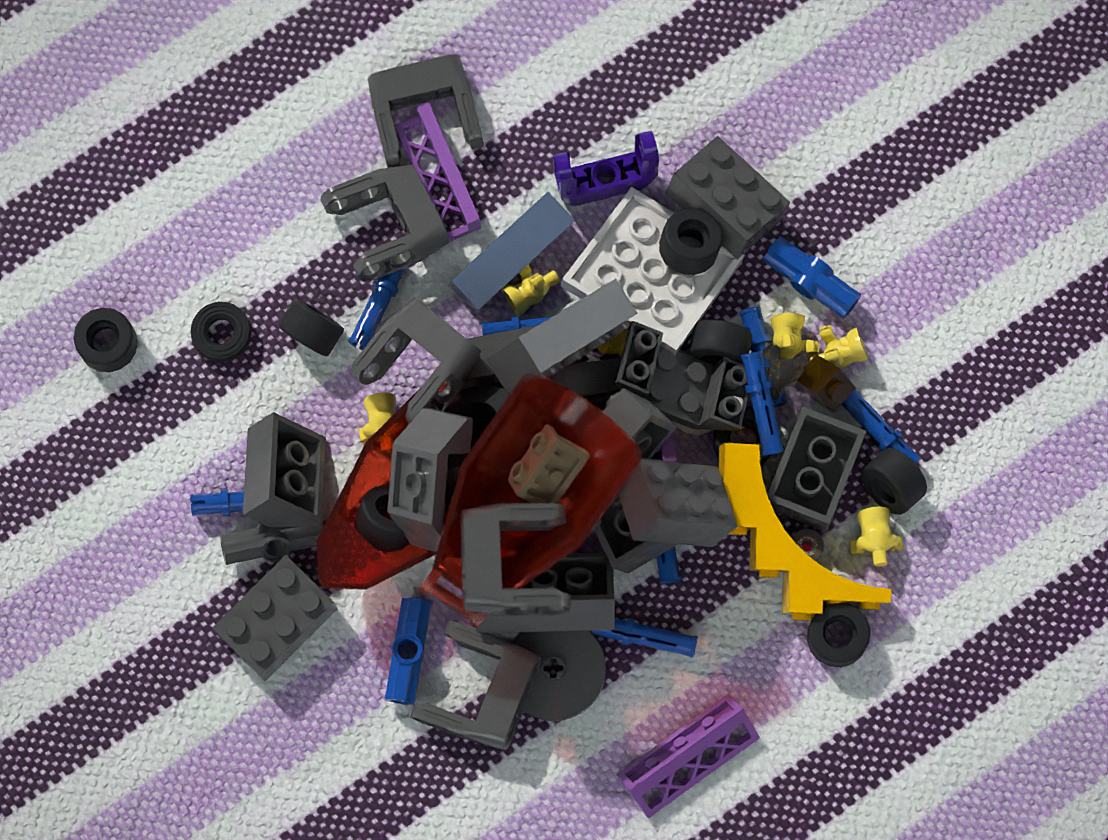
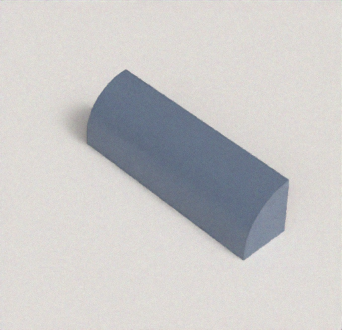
M547 192L456 275L448 286L470 307L479 310L575 221L574 218Z

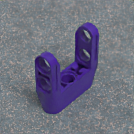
M652 130L635 135L634 152L575 167L570 165L569 152L553 155L554 175L560 198L567 205L579 206L626 194L631 187L636 190L648 187L658 176L659 154ZM639 167L641 175H637V172L633 170V168ZM620 170H623V176H625L624 180H621ZM602 174H610L614 177V181L609 184H603L597 178ZM587 178H591L592 188H589Z

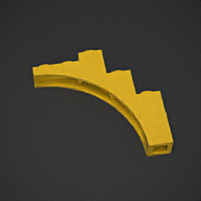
M724 443L719 446V472L738 525L728 535H747V529H751L749 571H759V577L780 578V572H783L782 613L792 614V620L811 621L812 615L823 614V601H826V605L847 602L860 603V609L880 610L881 604L891 603V589L872 587L843 578L821 566L793 541L777 518L768 499L762 478L760 448L758 444Z

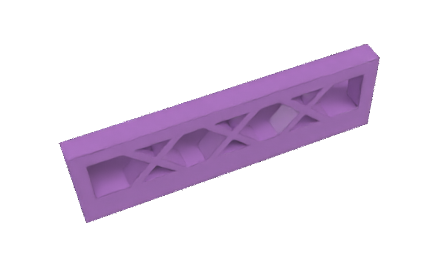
M426 103L417 107L418 116L395 124L394 127L410 165L415 167L439 216L440 213L436 206L443 208L440 216L442 222H444L448 211L462 216L465 226L447 232L450 242L481 229V223L430 104ZM422 125L425 131L422 144L418 145L408 141L404 131ZM428 141L432 147V150L426 148ZM412 149L418 151L416 157L414 156ZM423 153L437 159L438 164L434 174L420 169L418 164ZM441 170L445 179L438 176ZM424 177L431 180L428 186ZM435 182L449 187L451 192L446 203L432 197L431 191ZM453 199L455 200L457 207L451 205Z
M727 694L616 775L631 793L644 815L650 818L757 741L760 736L743 708ZM740 724H743L747 733L736 741H730L731 731ZM710 746L717 747L713 758L709 761H700L704 750ZM681 767H689L687 776L684 779L672 781L675 771ZM653 787H660L659 797L647 804L642 795Z

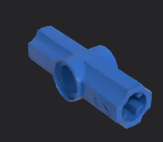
M781 236L775 240L763 258L767 265L789 279L790 284L797 292L810 300H818L842 319L849 315L861 298V294L834 275V271L827 263L814 255L809 257Z
M402 598L396 636L392 645V660L385 701L402 705H415L421 664L425 657L424 646L431 602L416 598ZM405 644H414L418 648L417 654L411 659H403L399 656L400 648Z

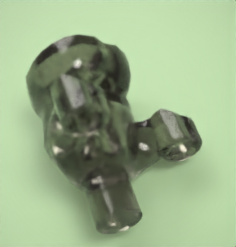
M771 343L763 350L764 357L771 364L765 368L768 380H772L773 387L770 388L772 399H778L787 387L794 385L797 379L803 375V367L810 361V356L805 351L799 352L792 359H782L778 355L780 354L778 345L773 346V343Z

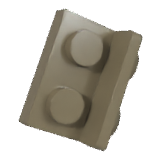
M546 424L542 431L533 437L530 448L521 461L516 462L512 467L508 482L517 496L532 504H557L590 455L585 449L559 436L552 426Z

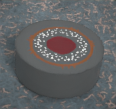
M802 529L793 535V541L809 557L815 561L820 559L824 550V542L820 534L811 529Z

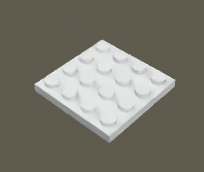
M631 187L563 277L560 286L583 299L612 280L617 279L638 313L627 320V323L630 325V322L635 321L663 332L660 346L676 355L692 333L696 323L702 319L742 263L744 255L737 260L721 245L714 265L706 272L697 275H685L672 270L664 263L659 253V240L667 219L674 212ZM691 236L679 237L680 241L691 248L702 247L701 242Z

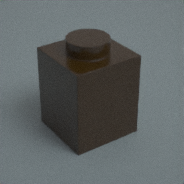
M817 354L794 378L810 398L833 413L856 389L838 367Z

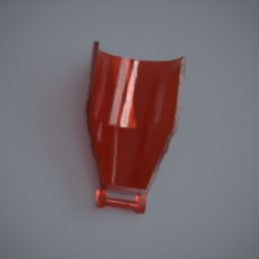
M532 373L521 377L461 464L433 567L418 588V591L425 596L429 593L469 621L468 625L475 630L479 628L488 614L465 611L463 599L437 581L441 576L463 591L461 554L462 510L494 504H532L517 496L508 482V478L514 464L521 461L530 448L533 437L548 424L555 429L559 436L585 449L590 457L557 503L566 508L565 524L554 527L549 531H500L502 589H522L529 581L542 572L547 571L568 553H572L579 548L642 459L639 446L610 416L566 386L547 377Z

